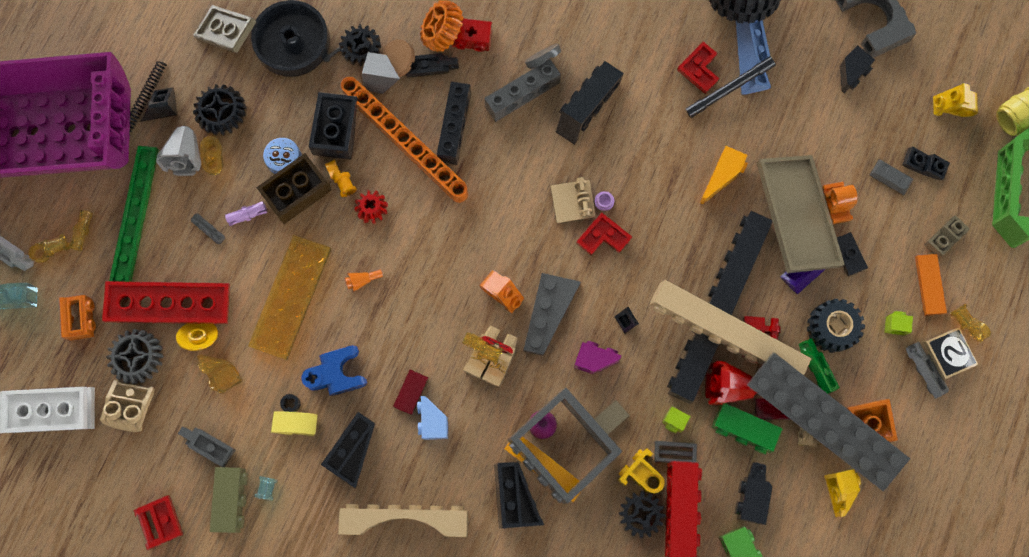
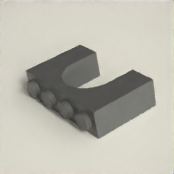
M835 0L842 12L863 3L877 5L884 11L887 17V26L866 35L861 42L865 52L873 58L910 42L917 33L914 24L906 16L905 9L900 6L897 0Z

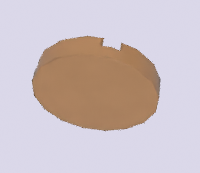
M402 39L389 42L381 52V54L388 55L399 77L404 76L412 68L410 66L415 60V51L412 45Z

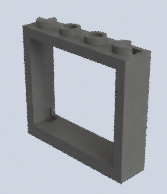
M567 388L561 390L507 439L512 451L516 455L520 454L523 457V464L530 471L534 470L538 475L537 480L544 487L548 486L552 491L551 496L563 504H568L622 452ZM560 401L608 454L568 493L520 440Z

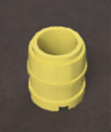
M1029 87L1018 95L1012 96L1008 101L999 106L996 111L999 125L1011 136H1018L1029 128Z

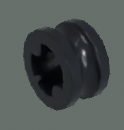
M293 394L283 396L280 401V406L285 412H297L301 405L299 398ZM288 399L291 401L295 400L293 408H286V405H288L286 401Z

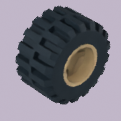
M833 299L822 303L810 313L811 317L807 320V323L810 324L807 327V332L811 331L809 338L815 339L816 342L814 344L816 347L820 345L822 346L821 350H829L830 353L841 352L853 347V345L860 341L859 338L863 337L864 333L861 330L865 329V324L861 322L864 320V317L858 314L861 312L860 309H854L855 304L852 302L847 304L845 299L840 301Z

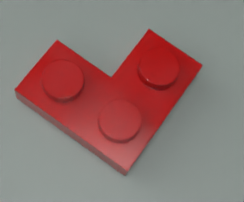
M703 41L678 66L677 71L706 95L720 79L706 68L718 53Z
M601 212L576 241V244L591 256L603 242L620 254L631 241L632 236Z

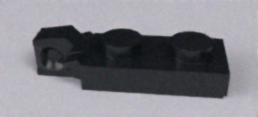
M443 53L415 56L414 63L412 62L410 66L412 68L406 73V77L449 73V70L459 69L458 57L448 58V55H443Z

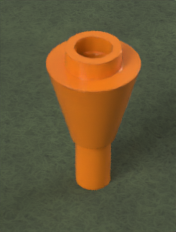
M381 269L370 273H347L348 277L345 278L347 288L355 292L371 282V280L381 278L383 275Z

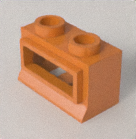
M86 295L60 297L61 337L70 341L94 337L96 323L93 319L92 311H94L95 305L92 298ZM79 303L80 329L72 331L74 317L71 314V305Z

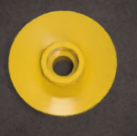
M185 324L178 330L176 341L185 350H202L211 346L216 341L218 330L214 324Z

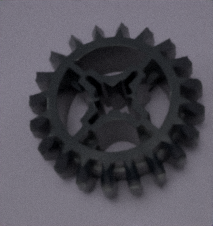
M215 84L214 89L208 86L206 93L201 91L202 97H196L198 103H193L195 108L193 114L196 116L195 121L199 123L201 129H205L209 134L212 132L217 136L220 132L221 135L225 136L226 131L232 134V128L239 129L237 124L243 123L241 117H246L244 111L247 109L244 104L245 100L240 96L239 91H235L231 86L227 88L223 84L220 88ZM222 99H230L233 103L223 102ZM207 117L216 118L218 122L209 121Z

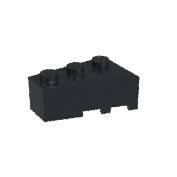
M357 412L321 463L323 467L355 489L375 423Z
M519 462L496 463L494 465L499 529L544 525Z

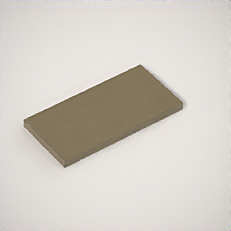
M813 156L759 159L756 163L787 273L841 268L845 264Z

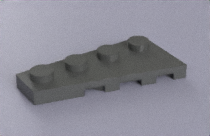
M545 273L541 274L524 352L544 355L581 284L580 281Z

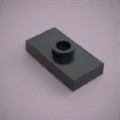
M852 233L837 237L845 264L843 267L847 276L849 277L868 269Z

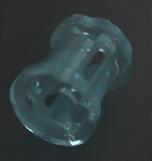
M259 476L260 484L258 492L255 493L254 497L273 501L272 493L274 485L278 480Z

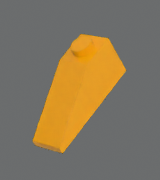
M725 146L701 198V204L706 203L734 181L739 173H744L748 165L745 162L747 154Z

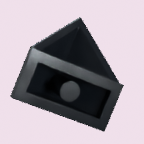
M173 87L154 90L148 103V108L140 122L177 116Z

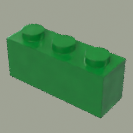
M726 403L720 405L711 427L716 429L715 433L718 435L734 437L735 442L747 446V444L755 447V451L765 455L766 453L774 452L783 429Z

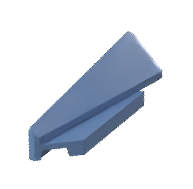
M756 20L754 23L749 24L748 22H743L742 24L736 21L740 75L770 56L763 20L759 22ZM766 72L741 86V94L746 95L770 89L771 85Z

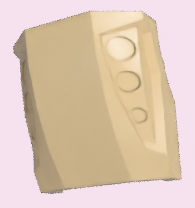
M114 380L106 396L100 418L101 422L114 429L129 432L142 431L143 421L154 395V387L145 388Z

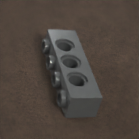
M549 59L546 63L535 67L485 97V107L494 121L497 122L560 84L561 74L551 59Z

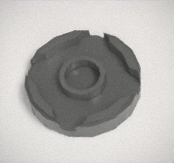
M559 44L551 45L529 57L525 64L527 68L531 69L546 63L548 59L556 57L562 50Z

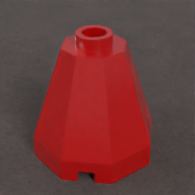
M716 361L710 364L709 369H712L711 374L707 373L705 378V396L711 399L708 401L709 405L718 406L724 403L754 398V395L757 394L747 385L752 379L751 375L727 362Z

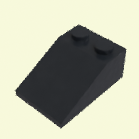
M318 92L309 141V149L313 156L352 159L357 96Z

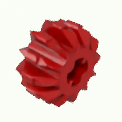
M367 190L366 196L360 193L361 200L355 199V203L358 206L354 208L355 212H358V218H364L365 223H368L371 219L372 223L375 224L376 218L382 221L383 217L381 214L385 215L388 213L385 209L388 207V203L385 202V196H379L378 191L371 194L370 190Z

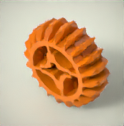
M439 0L426 13L423 25L420 27L422 29L420 40L430 50L436 52L448 50L449 46L453 45L454 40L457 39L458 33L461 32L460 27L463 26L461 21L464 18L462 16L463 11L460 10L457 4L450 0Z

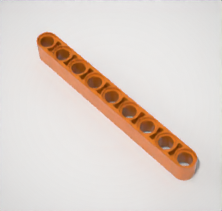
M350 76L341 81V89L344 95L357 96V109L453 201L461 203L468 198L465 182L361 83ZM351 86H354V87H355V88H354L353 90H351V91H348V90H347V89H348L349 87H351ZM368 99L366 103H360L361 100ZM377 111L382 112L379 116H373ZM389 124L395 125L392 129H387L386 127ZM402 137L409 138L406 142L400 141ZM415 150H422V153L419 155L413 154ZM431 162L436 163L433 168L426 167ZM444 175L450 177L447 181H441L440 178ZM458 188L464 190V192L459 195L454 193V191Z

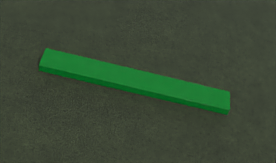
M139 145L137 147L109 281L132 282L156 167V159L159 152L157 147Z

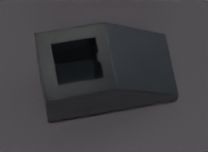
M858 45L840 64L841 90L844 94L849 89L854 90L861 82L859 78L862 75L866 77L873 70L871 65L875 59Z

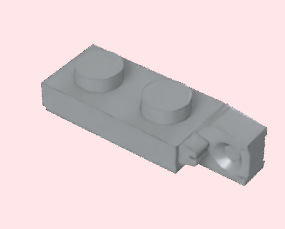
M0 236L1 261L10 267L15 266L23 271L33 267L34 260L29 255H24L23 251Z

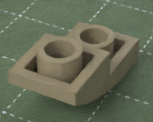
M954 215L924 245L934 254H937L938 258H941L970 228Z

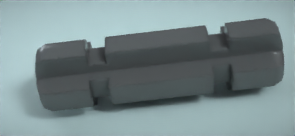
M196 213L191 218V222L215 243L221 244L224 241L225 236L208 221L204 220L201 215Z

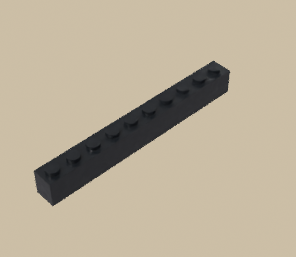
M750 211L748 216H743L739 224L742 229L740 233H735L731 242L734 244L732 251L728 250L724 257L725 267L724 269L720 267L716 275V279H718L717 285H712L708 293V297H711L708 302L709 304L732 315L773 223L771 219L753 211ZM695 333L692 340L688 339L683 349L686 351L684 358H679L675 367L678 372L675 377L671 376L667 387L670 388L668 394L686 403H693L719 344L711 342L708 339L709 336L703 333Z

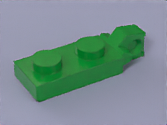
M812 338L798 344L801 353L812 358L808 367L813 372L818 387L827 394L838 390L840 387L822 351H818Z

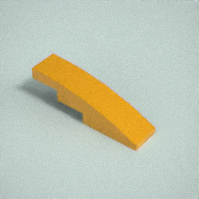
M523 436L520 438L567 493L580 482ZM508 443L504 449L523 464V457L520 454L516 455L509 446L510 443ZM580 493L571 500L572 503H574Z

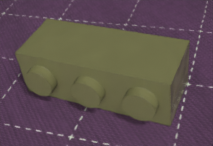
M215 467L210 532L241 533V528L244 527L245 523L242 509L246 505V494H244V485H247L248 473H245L246 469Z

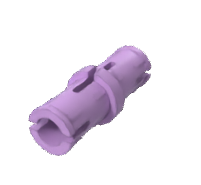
M261 201L252 206H243L238 211L225 214L229 226L245 220L248 222L251 218L268 213L264 202Z

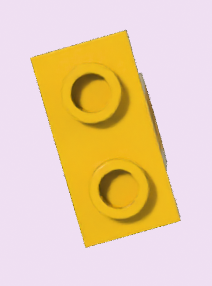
M963 83L933 96L934 115L941 116L944 112L959 117L977 115V93L970 91V85Z
M648 448L644 451L639 449L632 457L634 462L631 466L625 465L618 473L621 476L618 481L623 486L628 483L625 479L629 476L645 492L651 494L660 492L665 483L662 475L643 459L645 456L649 458L653 455ZM650 477L657 479V488L651 489L648 486L647 482Z

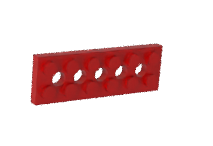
M105 281L102 321L104 323L228 324L230 284ZM129 297L131 300L130 305L122 307L121 300ZM146 297L151 298L150 306L143 308L141 306L142 300ZM165 298L172 299V304L168 308L162 307V301ZM186 298H191L193 301L189 308H183L182 302ZM211 298L213 305L210 308H203V301Z

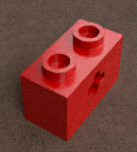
M463 18L461 21L463 26L460 27L461 32L458 33L452 47L460 50L466 48L474 49L478 52L489 51L493 31L492 22Z

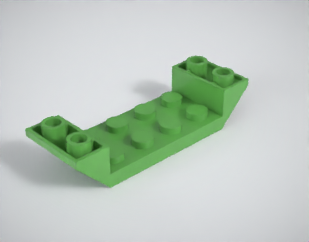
M1029 128L1000 149L997 157L992 226L1011 248H1016L1029 240V217L1018 216L1021 210L1019 196L1022 192L1020 179L1024 170L1022 157L1029 150Z

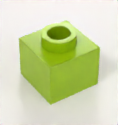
M894 311L886 317L884 333L902 336L910 334L912 332L913 316H908L905 312Z
M672 406L669 408L662 423L666 425L665 428L670 432L676 434L678 431L681 433L691 416Z

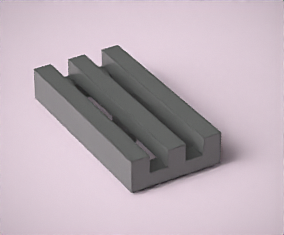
M655 441L654 462L697 461V444ZM659 446L692 448V452L659 450ZM659 454L691 456L692 460L659 458Z

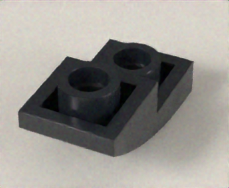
M910 147L902 166L937 180H944L950 162L935 154L927 155L915 147Z

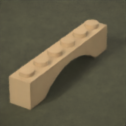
M346 504V508H340L339 535H363L382 522L406 518L427 523L445 537H468V511H464V506H451V510H443V506H430V510H422L420 505H409V510L400 509L401 505H388V509H379L380 505H367V509H358L359 504Z

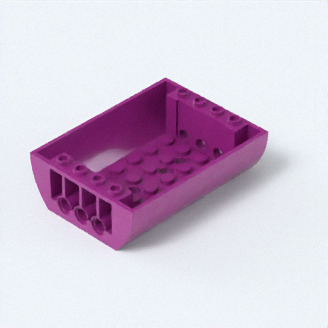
M112 52L0 61V178L119 169L129 162L131 88L121 64ZM91 123L90 131H87V126ZM75 124V129L69 133L68 128ZM38 127V132L35 135H31V131ZM16 129H19V134H17L16 137H13V132Z

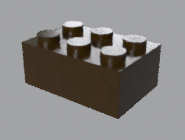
M306 153L256 187L283 224L332 191L328 182Z

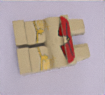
M490 326L485 335H481L463 371L500 388L516 353L517 338L507 334L503 343L497 341L500 330Z

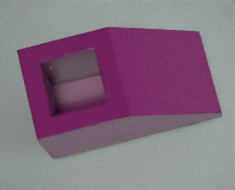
M592 341L582 342L574 368L595 374L618 363L622 355H619L618 351L612 348H606V350L599 348V345Z

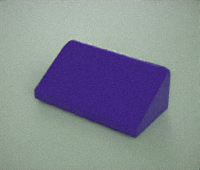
M825 269L787 273L786 271L780 277L793 292L799 294Z

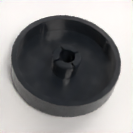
M298 0L280 1L263 10L255 20L256 23L251 31L252 47L262 65L272 73L285 77L301 76L313 71L325 59L330 46V34L323 16L312 5Z

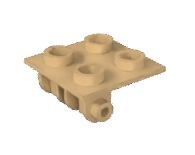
M584 177L576 179L577 182L551 185L557 223L596 217L590 180H584Z

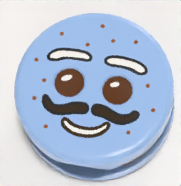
M276 138L265 147L263 159L269 170L276 174L302 154L292 140Z

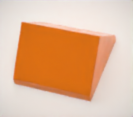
M890 399L847 407L851 413L887 441H898Z

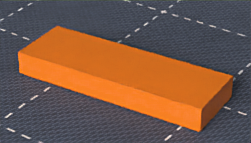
M917 255L915 261L924 316L946 314L947 310L938 255Z

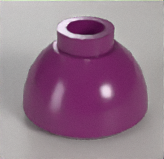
M549 412L529 431L538 439L550 438L557 429L556 418Z

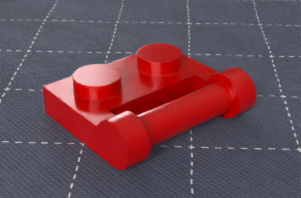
M169 495L133 510L135 517L138 516L147 542L145 544L147 550L156 548L184 535ZM149 511L159 536L157 539L154 538L146 514Z

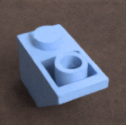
M421 396V402L417 403L418 414H421V422L418 423V435H422L423 440L448 439L447 416L427 397Z

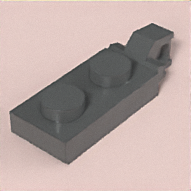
M920 342L906 347L909 358H912L915 362L917 372L923 376L927 383L928 391L933 394L935 399L949 392V388L939 374L929 354L926 355Z
M182 426L178 432L179 435L188 439L185 444L190 449L221 467H226L236 450L196 427L191 431Z

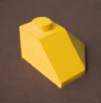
M854 469L824 475L835 517L846 516L860 492L861 480Z

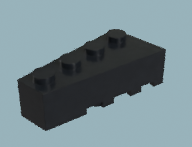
M606 61L600 67L597 65L594 68L590 79L586 78L583 81L581 89L579 91L576 90L570 98L571 101L568 104L565 103L559 111L561 116L556 133L574 145L579 140L580 131L585 132L593 116H597L603 104L609 100L621 83L624 73Z

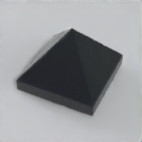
M626 307L615 316L624 334L639 324L629 307Z

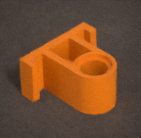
M844 182L824 185L822 189L832 223L838 224L852 221L853 216L850 214V210L857 204L858 200L855 187L853 185L844 186Z
M493 270L479 285L486 294L502 304L511 314L524 300V297L511 279L506 276L503 277Z

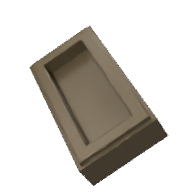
M615 400L594 420L607 434H610L630 415Z

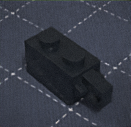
M753 462L748 476L744 477L743 481H740L738 492L741 493L740 502L737 501L735 506V514H737L738 520L766 525L773 487L769 481H766V465Z

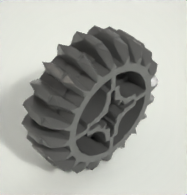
M133 329L132 333L125 331V337L121 334L118 335L119 341H112L114 347L107 348L108 351L112 352L111 355L106 356L108 360H111L107 364L108 367L112 368L111 374L116 375L118 380L123 379V382L127 384L130 381L132 384H137L138 381L144 383L146 377L152 379L151 373L159 372L156 366L163 365L162 362L158 361L164 357L163 354L158 353L163 350V347L158 345L160 341L156 338L154 339L153 334H147L145 330L139 332V330ZM140 341H143L147 345L149 353H146L142 350V346H140ZM122 360L128 362L130 372L124 369Z

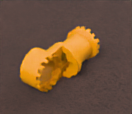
M335 159L325 163L331 179L334 183H337L341 191L340 196L348 197L350 194L353 195L357 188L353 186L350 180V173H341Z

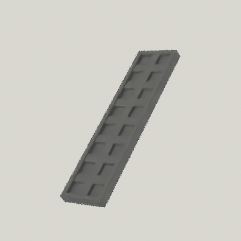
M774 352L747 384L883 492L910 460L907 455Z

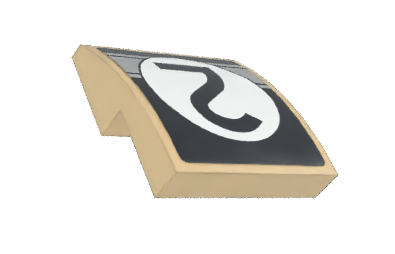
M959 327L924 342L943 380L978 365Z

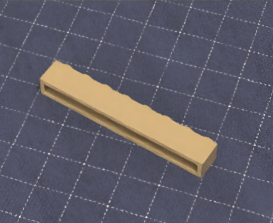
M667 280L659 284L649 304L654 307L653 310L662 315L668 314L674 322L682 325L684 323L690 326L691 331L709 336L708 339L716 344L722 343L727 346L726 349L728 351L744 355L745 359L751 363L763 365L774 352L804 375L812 359Z

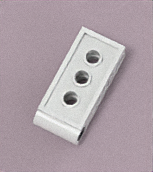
M95 387L0 391V433L95 429Z

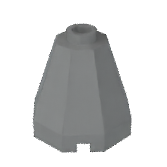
M187 126L177 127L158 153L156 162L163 171L168 172V169H170L177 176H194L196 170H200L201 159L197 138L191 128Z

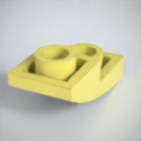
M273 412L271 433L314 436L318 414Z

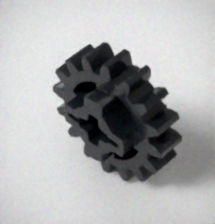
M359 24L358 29L351 26L352 31L345 30L346 36L340 37L342 42L339 43L341 54L347 62L351 60L352 65L358 62L362 66L368 52L380 54L379 48H382L379 42L380 37L376 35L374 29L370 31L368 25L362 29L361 24ZM369 38L373 41V45L369 42Z
M644 491L640 492L639 497L635 492L632 493V499L625 497L627 504H620L624 511L618 512V515L624 518L619 521L620 524L625 523L627 525L624 531L631 529V536L634 537L636 533H639V538H643L644 533L651 537L652 530L658 533L659 531L656 526H663L660 518L665 517L664 514H660V510L664 507L657 505L659 499L652 500L651 493L645 497ZM641 500L649 502L653 507L648 508L644 506ZM633 503L634 510L632 514L628 515V509ZM639 509L646 512L650 511V513L644 516V521L641 518L633 519L634 516L639 514ZM655 514V521L650 526L651 516ZM631 523H639L643 530L635 528Z

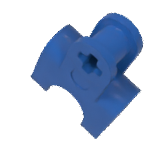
M352 345L320 355L321 365L308 368L303 372L301 376L303 385L313 391L328 388L329 396L365 387L367 385L366 378L362 376L347 377L343 374L344 364L358 356V347ZM313 375L317 377L314 384L309 381Z

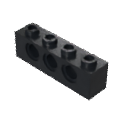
M452 81L450 83L437 149V157L447 164L458 165L471 98L470 84Z

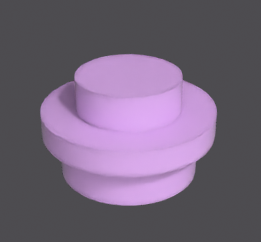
M605 191L598 193L594 201L595 206L601 211L610 210L614 205L613 195Z

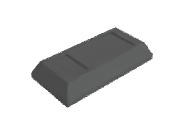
M880 159L870 173L871 177L902 195H905L914 180Z

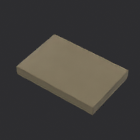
M212 5L193 37L199 41L238 53L256 21L252 17Z

